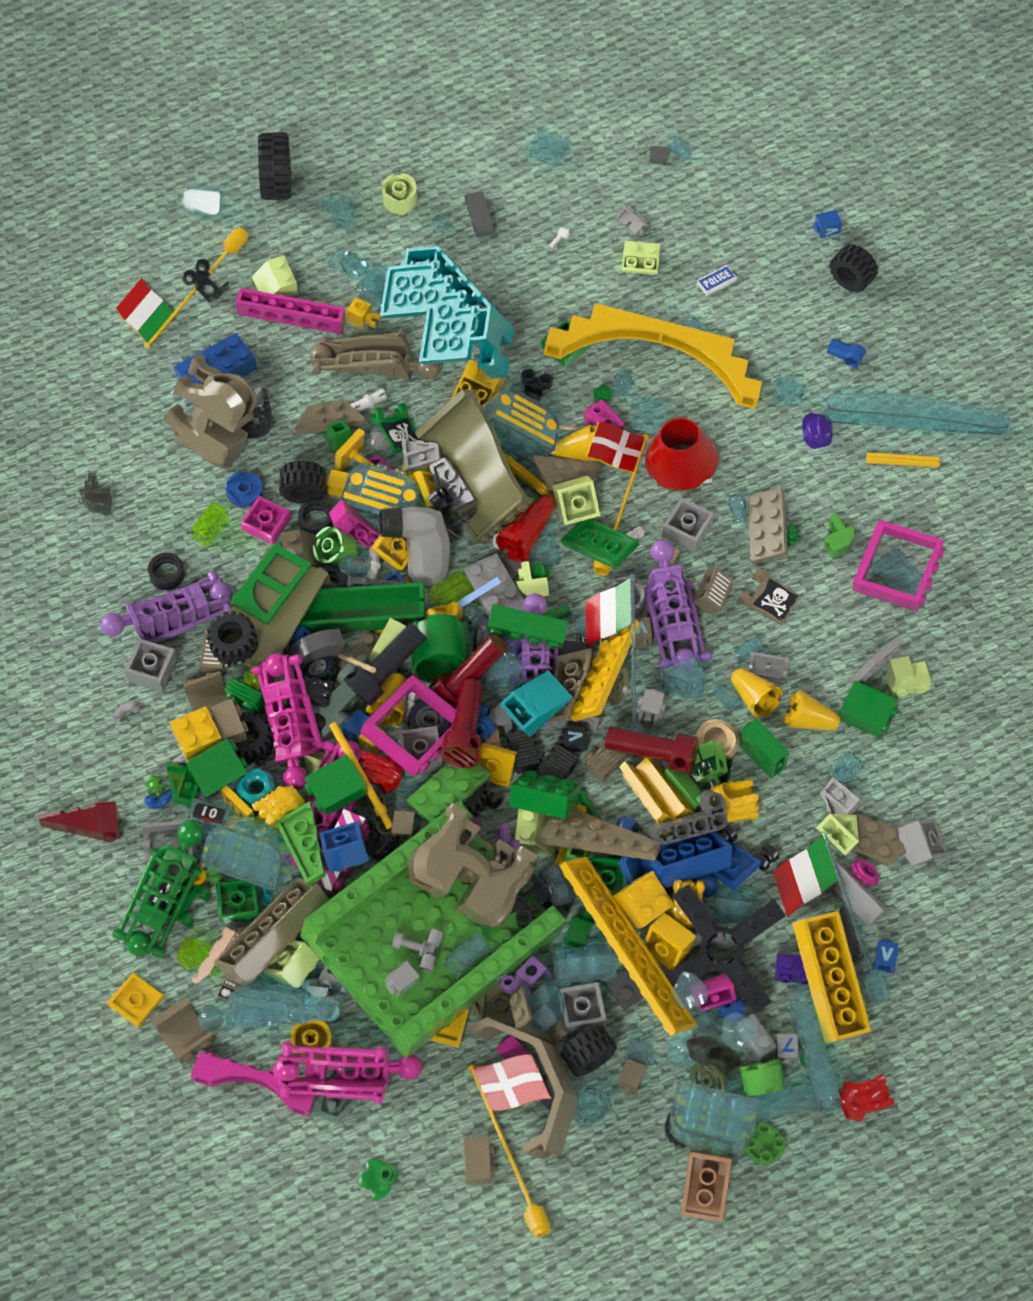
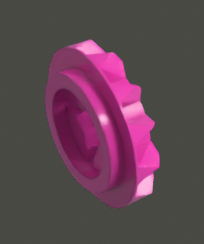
M860 858L853 861L851 868L854 870L853 874L862 881V884H867V886L871 887L879 882L877 870L870 862Z

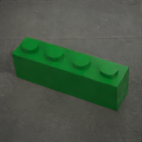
M492 604L486 631L497 636H501V634L507 635L512 640L524 639L528 640L530 644L539 645L541 643L546 644L548 648L558 649V647L562 648L568 621Z

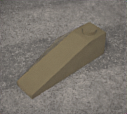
M591 649L556 656L554 677L573 699L549 720L550 723L568 719L590 668Z

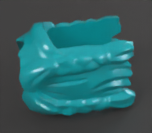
M254 768L251 772L238 779L237 795L253 810L256 816L259 814V811H255L252 805L256 801H260L261 798H265L272 791H275L278 784L273 775L262 771L260 768ZM252 783V788L261 793H251L249 791V785Z

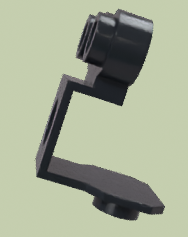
M199 259L195 264V271L186 270L182 276V281L188 286L194 284L196 286L195 289L211 303L214 299L217 300L223 295V290L227 288L230 282L228 281L218 288L209 278L211 275L209 273L210 263L205 259ZM199 266H203L204 270H200ZM186 277H190L192 281H188ZM206 285L212 286L214 289L213 294L207 295L204 292V287Z
M525 369L521 372V381L525 384V391L518 390L515 392V395L538 406L540 405L543 390H548L552 387L553 377L548 373L535 377V372L532 369ZM519 401V405H521V406H523V407H525V408H527V409H529V410L536 411L535 409H533V408H531V407H529V406H527V405H525V404H523L522 402Z
M443 486L438 489L436 488L428 496L432 505L435 506L437 504L440 506L437 511L442 513L444 523L448 529L460 522L466 523L473 518L472 514H475L477 511L475 509L453 523L444 510L445 507L453 503L446 488Z
M367 821L370 830H373L369 839L364 841L369 856L380 862L396 850L397 841L392 836L385 843L379 838L375 824Z
M534 873L531 874V879L534 882L533 886L524 895L516 897L515 904L510 913H517L515 922L520 928L528 926L532 922V914L553 895L551 891L553 889L546 880L542 881ZM529 895H537L539 902L536 905H530L527 902ZM526 918L527 922L521 923L520 919Z

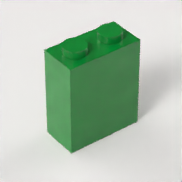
M855 681L838 716H840V721L881 738L882 734H887L890 728V718H895L899 708L896 707L898 699Z
M758 719L753 723H747L742 729L740 747L772 779L786 768L789 751Z
M225 738L185 761L205 797L247 774L245 768L248 766L243 757L238 758L235 753L238 749L233 740L228 741Z
M347 754L305 777L306 785H304L306 792L309 796L313 795L317 810L319 812L323 811L325 816L367 794V787Z

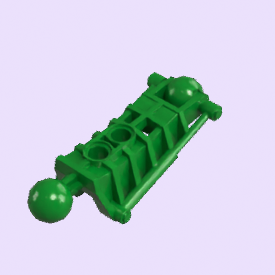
M186 820L179 826L178 837L180 842L177 848L166 844L159 849L155 847L151 849L149 853L151 857L132 895V901L119 929L116 928L112 932V937L120 941L121 939L124 940L122 944L126 946L128 952L132 955L142 956L145 954L148 956L149 953H152L153 956L158 958L164 956L165 949L162 948L169 932L184 906L196 877L202 873L201 869L197 867V858L188 854L191 845L199 843L204 834L203 827L195 820ZM158 862L159 865L157 870L153 871L156 863ZM171 864H176L179 867V872L175 875H171L167 871L168 866ZM150 876H152L150 885H147ZM188 876L185 884L183 885L182 883L185 877ZM166 882L170 885L169 892H160L159 885ZM145 890L146 893L144 895L143 900H141L140 897L143 891ZM179 890H182L181 893H180V895H179V897H178V899H177L176 896H177ZM150 894L158 897L154 907L146 904ZM162 899L168 901L164 911L157 909ZM137 903L140 906L137 913L134 914L132 911ZM175 904L172 912L170 913L169 911L172 905ZM131 917L134 920L126 934L124 933V928ZM166 918H170L167 927L164 928L163 924ZM137 922L156 929L152 938L144 931H133ZM159 932H164L158 946H153Z

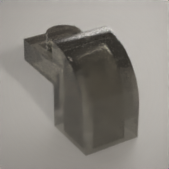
M88 473V480H85L84 485L85 489H80L83 505L92 513L111 514L112 496L110 489H98L96 473Z

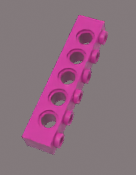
M240 288L236 299L237 314L337 334H342L346 322L345 307Z

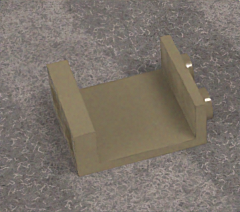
M220 671L210 672L198 679H190L187 683L183 684L192 711L206 706L214 723L215 720L210 707L229 700L225 697L227 693L224 690L225 686Z
M523 987L509 999L517 1030L554 1046L567 1034L560 1003L552 1001L544 1011L529 1005L526 991Z
M186 997L152 1020L154 1028L180 1064L192 1061L198 1052L208 1050L215 1041L213 1033L208 1031Z

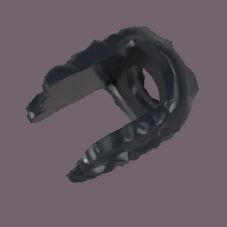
M265 396L262 407L255 406L253 410V418H259L260 427L253 429L249 427L248 423L241 427L242 430L248 433L247 438L258 439L265 436L271 429L273 416L268 396Z
M302 675L311 704L321 707L329 706L330 701L328 699L331 696V689L334 688L335 683L331 680H321ZM287 699L286 706L291 708L290 699Z

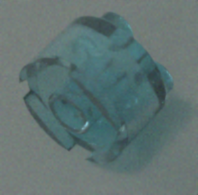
M505 653L484 674L485 688L492 691V688H498V692H510L518 689L520 684L523 686L522 660L515 657L514 653Z

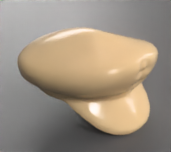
M710 719L703 722L695 735L699 737V747L712 740L723 742L727 759L732 758L740 746V737L737 730L720 719Z

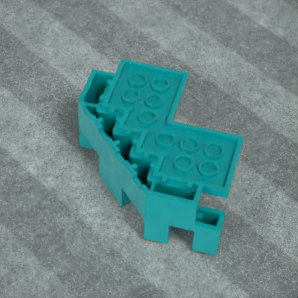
M438 245L406 249L405 259L401 260V265L388 267L380 316L383 319L426 315L419 362L422 365L471 361L474 344L480 349L478 368L491 379L507 378L510 361L500 352V346L513 343L515 327L503 317L483 291L461 270V267Z

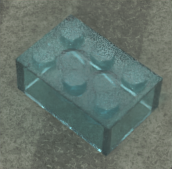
M609 944L550 950L553 977L555 983L560 986H568L572 984L571 982L579 981L581 984H587L597 979H600V981H611L612 978L617 977L615 953Z

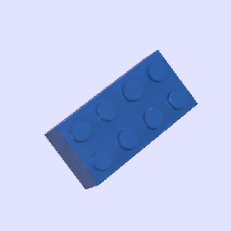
M237 332L174 366L178 380L187 374L194 383L202 382L196 379L195 375L189 374L188 371L192 358L200 353L204 355L209 366L223 373L243 377L257 369L254 355Z
M714 831L668 844H661V850L656 861L641 859V868L645 873L653 871L663 888L673 886L674 880L685 882L731 867L732 847Z

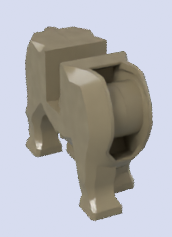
M200 353L192 358L188 373L195 375L196 379L202 383L192 382L190 376L186 374L176 382L173 392L174 395L182 396L195 405L192 412L193 419L183 412L179 404H176L168 410L164 423L172 425L171 431L174 432V437L181 445L193 450L214 466L226 469L232 466L244 449V441L248 433L242 430L241 427L253 419V410L256 406L257 396L244 378L235 374L223 373L209 366L204 355Z
M451 803L446 808L447 821L440 828L439 832L433 834L425 843L412 852L408 865L410 882L429 892L437 900L449 892L457 877L463 882H470L455 911L484 927L487 925L492 928L499 927L511 913L518 891L532 877L533 865L530 863L536 859L537 855L520 846L514 853V860L511 865V855L515 849L498 839L493 844V860H487L479 851L468 847L481 827L465 818L468 814L467 811Z

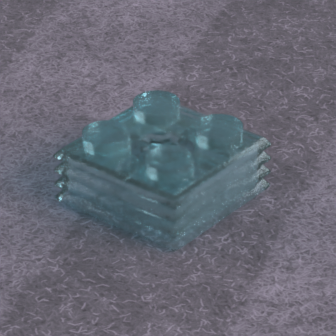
M377 264L356 284V293L381 310L387 269Z

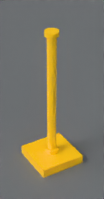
M360 428L336 452L334 470L342 472L355 459L368 470L387 475L359 454L363 450L365 432ZM384 481L391 487L400 489L402 495L408 490L404 486ZM415 496V499L412 500L418 507L427 508L425 502L419 497Z

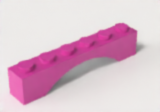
M199 1052L191 1072L192 1081L210 1087L228 1082L258 1084L275 1093L291 1112L310 1117L318 1096L291 1094L288 1098H282L280 1096L281 1085L278 1084V1080L272 1071L264 1070L262 1072L249 1064L244 1066L237 1064L235 1060L225 1058V1060L217 1058V1055L210 1052L205 1054ZM291 1086V1088L306 1089V1086Z

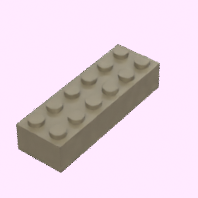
M296 877L214 961L215 965L226 979L247 987L256 980V977L263 970L269 967L270 962L280 955L291 941L297 938L302 930L304 919L328 902L329 898L317 883L308 886L304 879Z

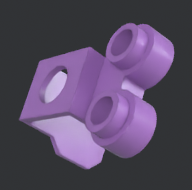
M532 956L516 972L515 977L507 975L503 977L500 984L506 993L517 992L521 987L525 988L528 1003L530 1004L532 1001L530 993L533 990L532 984L542 974L552 982H554L551 973L548 972V967L541 960H537ZM533 965L537 968V973L534 976L526 974L525 971L528 966ZM507 980H512L510 985H505Z

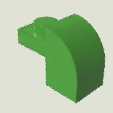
M837 513L830 516L828 525L833 533L825 536L824 546L832 560L849 552L854 539L853 526L851 525L846 528L844 520L840 519Z

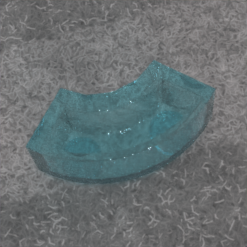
M553 980L544 983L528 997L533 1010L531 1022L534 1029L542 1035L564 1015L565 1005L562 994Z

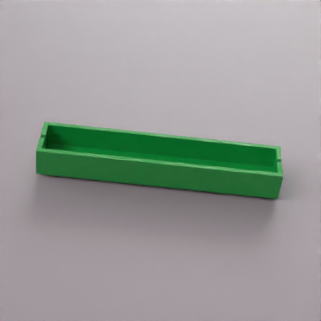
M423 583L320 589L299 626H305L311 633L330 629H340V632L384 630L390 618L405 626L409 623L413 624L415 621L420 622L425 620L426 614Z

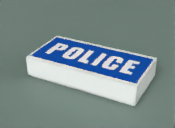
M726 265L698 279L697 285L708 296L735 282L737 277Z

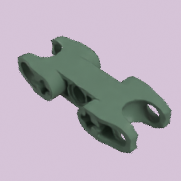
M364 654L356 658L363 663H368L367 657ZM348 663L339 672L336 680L341 684L329 696V706L321 707L312 704L316 721L322 719L326 722L320 733V737L324 741L330 740L335 736L329 726L330 724L336 722L340 730H343V726L351 718L347 712L360 700L343 681L356 667V665Z

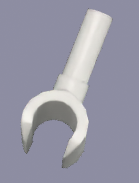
M561 227L558 235L549 246L553 248L561 238L567 240L570 236V230Z

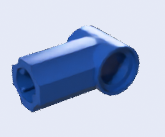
M833 338L827 353L844 360L846 365H852L853 368H857L866 354V350L859 344L849 345Z

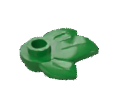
M374 1158L366 1161L367 1171L360 1175L357 1184L362 1188L371 1189L372 1201H378L388 1195L390 1185L394 1184L398 1178V1171L393 1165L384 1164L380 1159ZM386 1171L390 1172L388 1178H384V1173Z

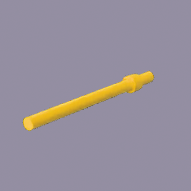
M336 722L330 724L329 726L345 755L347 754L367 787V795L375 807L374 811L377 817L380 816L386 829L391 828L393 823L387 814L386 806L380 802Z

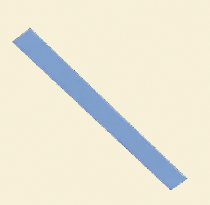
M498 577L494 578L458 601V605L462 608L501 583Z

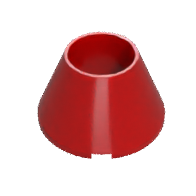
M675 418L666 422L651 441L645 453V466L649 476H652L660 486L676 491L691 490L701 486V483L712 478L719 463L718 450L713 440L695 422L686 418ZM676 445L691 446L690 448L685 450L671 449Z

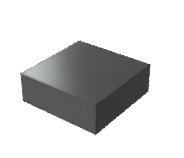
M651 146L649 163L667 165L668 147Z

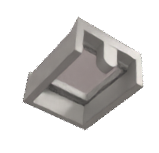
M186 820L142 824L145 865H147L151 857L149 853L152 848L159 849L166 844L177 848L180 842L178 829ZM196 844L191 845L188 854L194 857L197 856Z

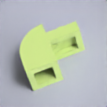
M529 561L521 562V569H518L519 580L523 581H517L516 587L522 598L525 599L528 595L536 593L542 595L548 601L550 595L547 577L532 579Z

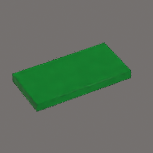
M592 519L580 521L560 540L565 547L613 569H616L640 545L637 539Z

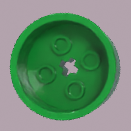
M432 614L428 615V619L413 623L427 638L411 655L412 673L417 679L432 683L442 672L452 674L469 657L467 624L457 620V616Z

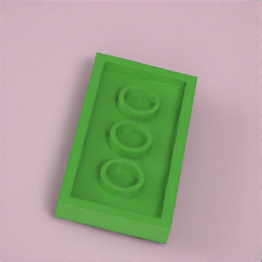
M479 763L468 769H459L446 764L406 800V803L430 824L446 812V808L451 803L465 802L491 778V774Z

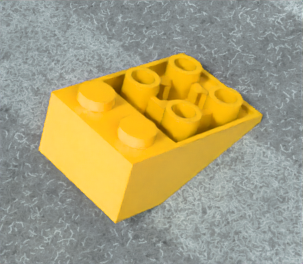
M471 360L468 362L452 398L462 389L474 390L477 394V401L486 413L499 394L506 378L491 379L478 368L477 362Z

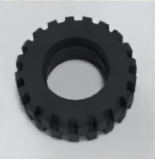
M268 132L258 135L260 196L263 200H288L291 198L289 135L286 132Z

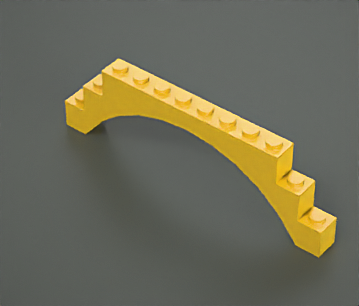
M597 303L594 304L590 319L572 315L568 331L550 327L543 355L562 359L579 348L597 342L616 339H638L656 342L678 349L697 359L713 371L726 385L737 405L752 409L756 408L762 381L745 377L749 360L731 356L735 339Z

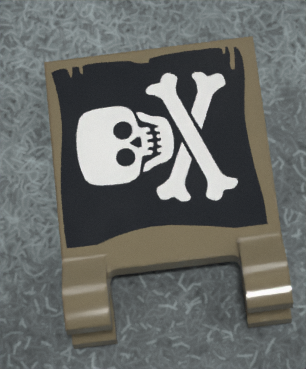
M757 568L752 579L761 583L752 597L743 590L737 602L753 608L782 625L801 596L770 578L762 569Z

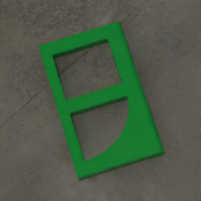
M274 543L230 603L268 625L312 565ZM277 556L301 568L287 587L264 575ZM258 582L281 594L267 614L254 601V589Z

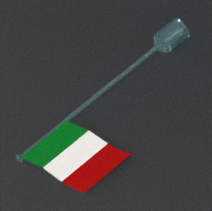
M630 574L629 579L620 585L596 594L585 602L586 648H589L601 639L618 634L631 625L632 722L625 726V730L644 733V726H640V722H636L634 578H636V575Z
M822 831L821 837L811 846L784 862L773 873L787 918L801 906L823 894L838 881L870 973L864 984L871 1004L876 1006L889 1002L891 996L884 976H879L878 973L873 972L827 837L828 832Z

